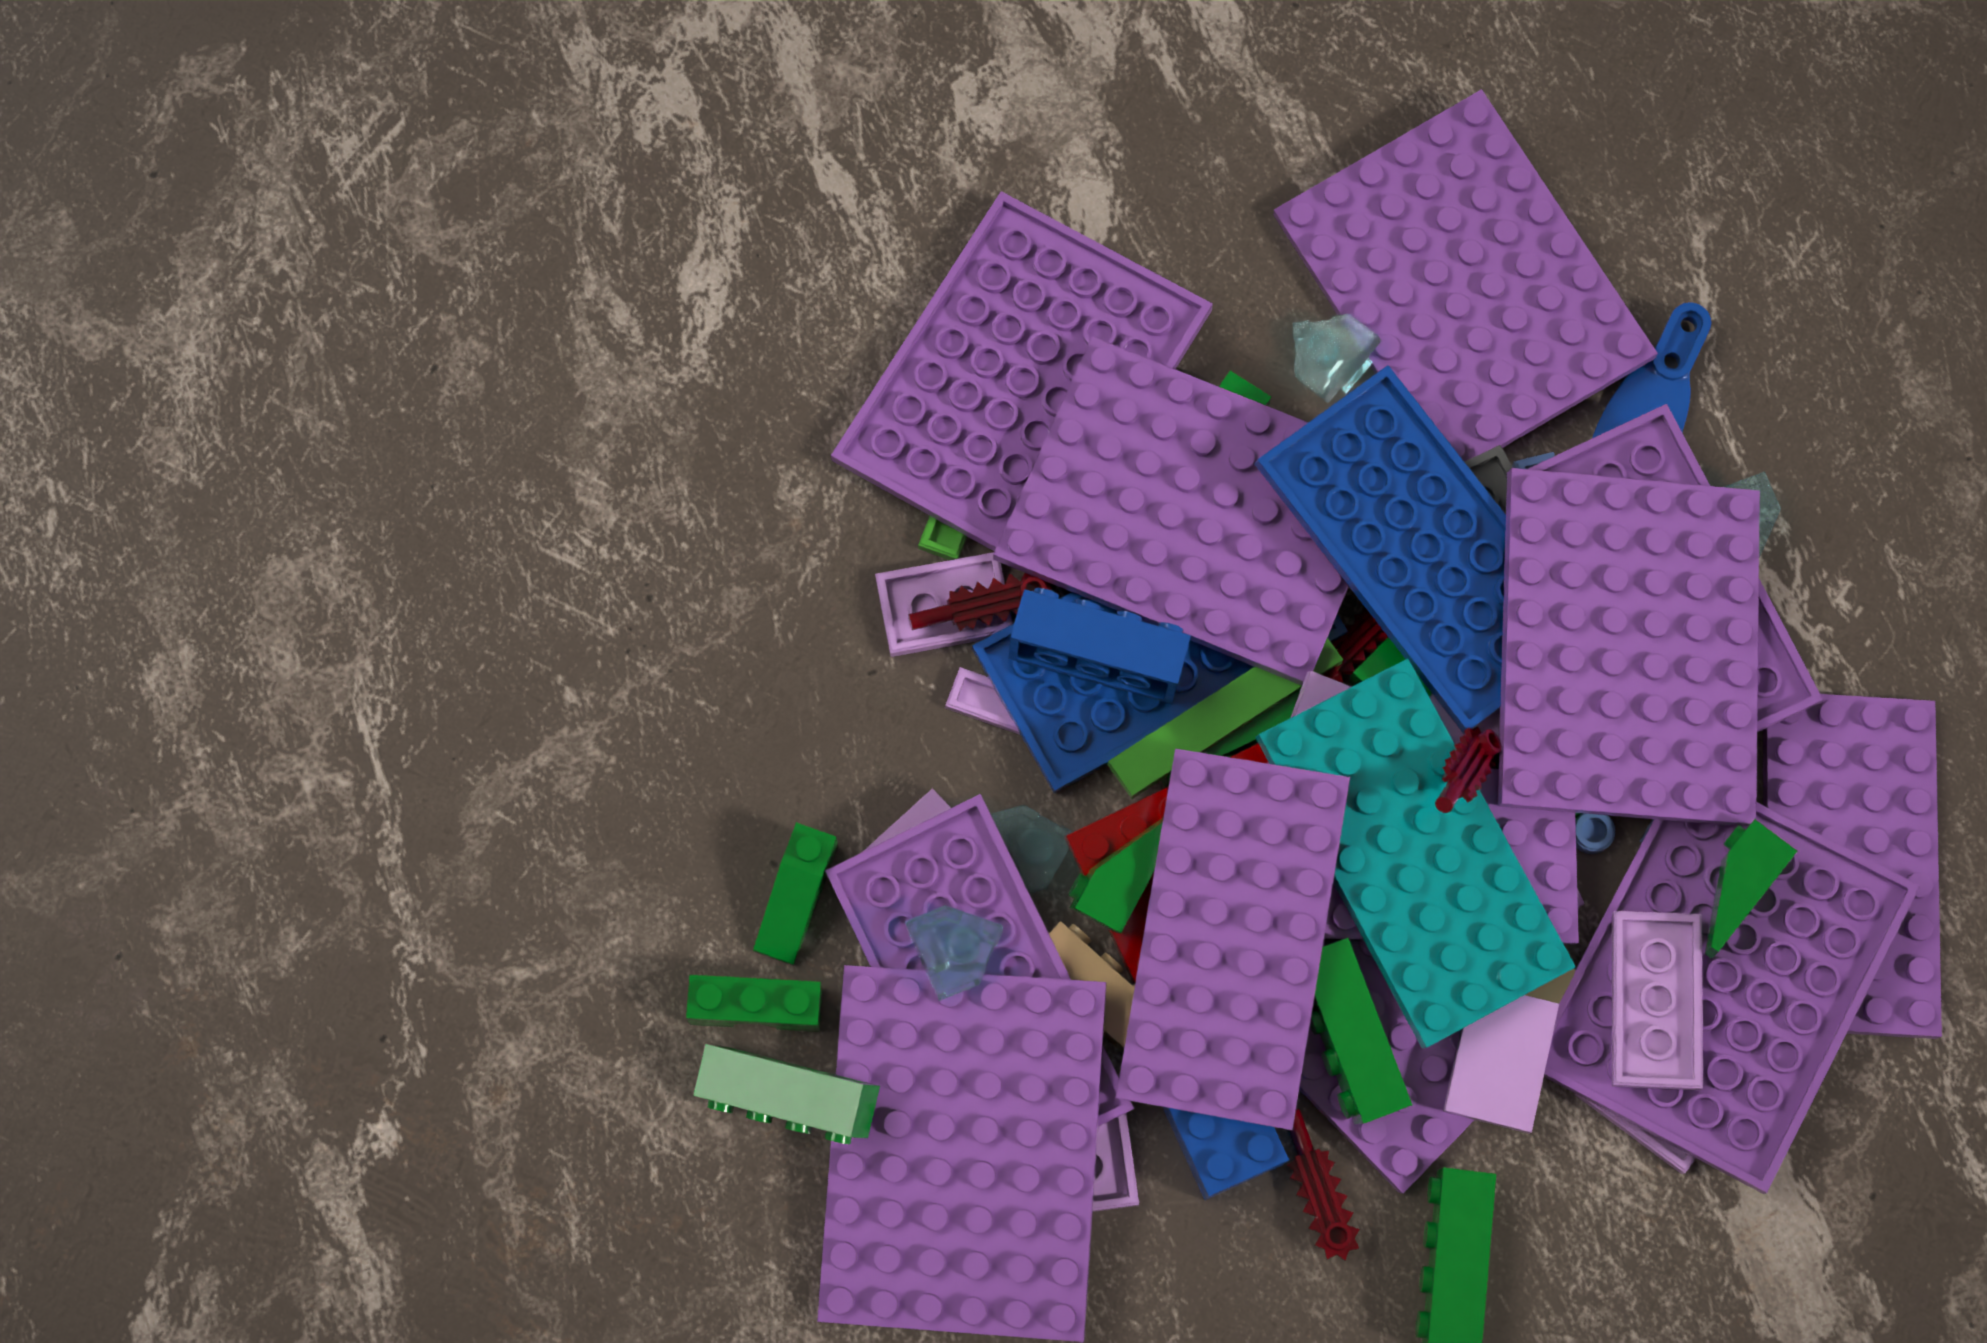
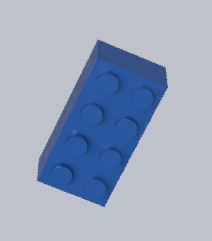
M1035 588L1034 592L1024 589L1010 636L1008 659L1172 704L1191 635L1183 633V628L1166 622H1160L1158 626L1141 622L1142 618L1139 615L1128 611H1117V614L1100 610L1098 604L1088 600L1077 599L1073 603L1058 599L1059 595L1056 592L1044 588Z
M1162 1107L1204 1200L1278 1168L1289 1161L1278 1134L1272 1126Z

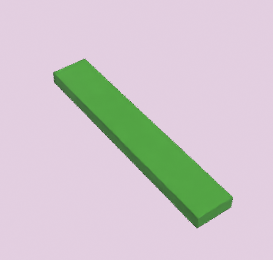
M1328 638L1313 671L1320 675H1324L1335 666H1339L1343 661V658ZM1254 667L1109 760L1108 766L1130 798L1133 799L1171 774L1175 749L1204 753L1301 690L1302 685Z

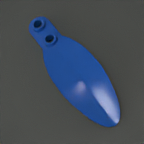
M1688 302L1674 309L1655 347L1658 353L1656 358L1631 372L1625 378L1607 404L1592 438L1665 404L1668 405L1680 430L1683 432L1690 404V371L1711 328V317L1703 306ZM1681 322H1691L1694 325V331H1684L1681 327ZM1664 358H1675L1678 366L1676 368L1667 367L1664 363Z

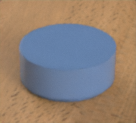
M1581 813L1575 819L1576 848L1581 852L1598 854L1608 848L1613 842L1615 826L1608 815Z

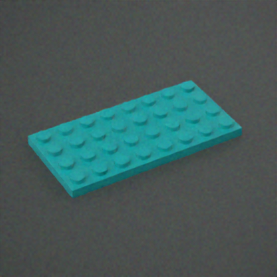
M1409 659L1358 683L1255 737L1269 764L1350 777L1333 883L1422 1049L1439 1042L1576 967L1481 791L1476 790L1478 796L1474 797L1470 802H1467L1463 797L1459 798L1448 813H1442L1436 808L1435 802L1448 781L1444 782L1442 780L1445 774L1442 767L1446 766L1445 759L1451 757L1450 752L1456 750Z

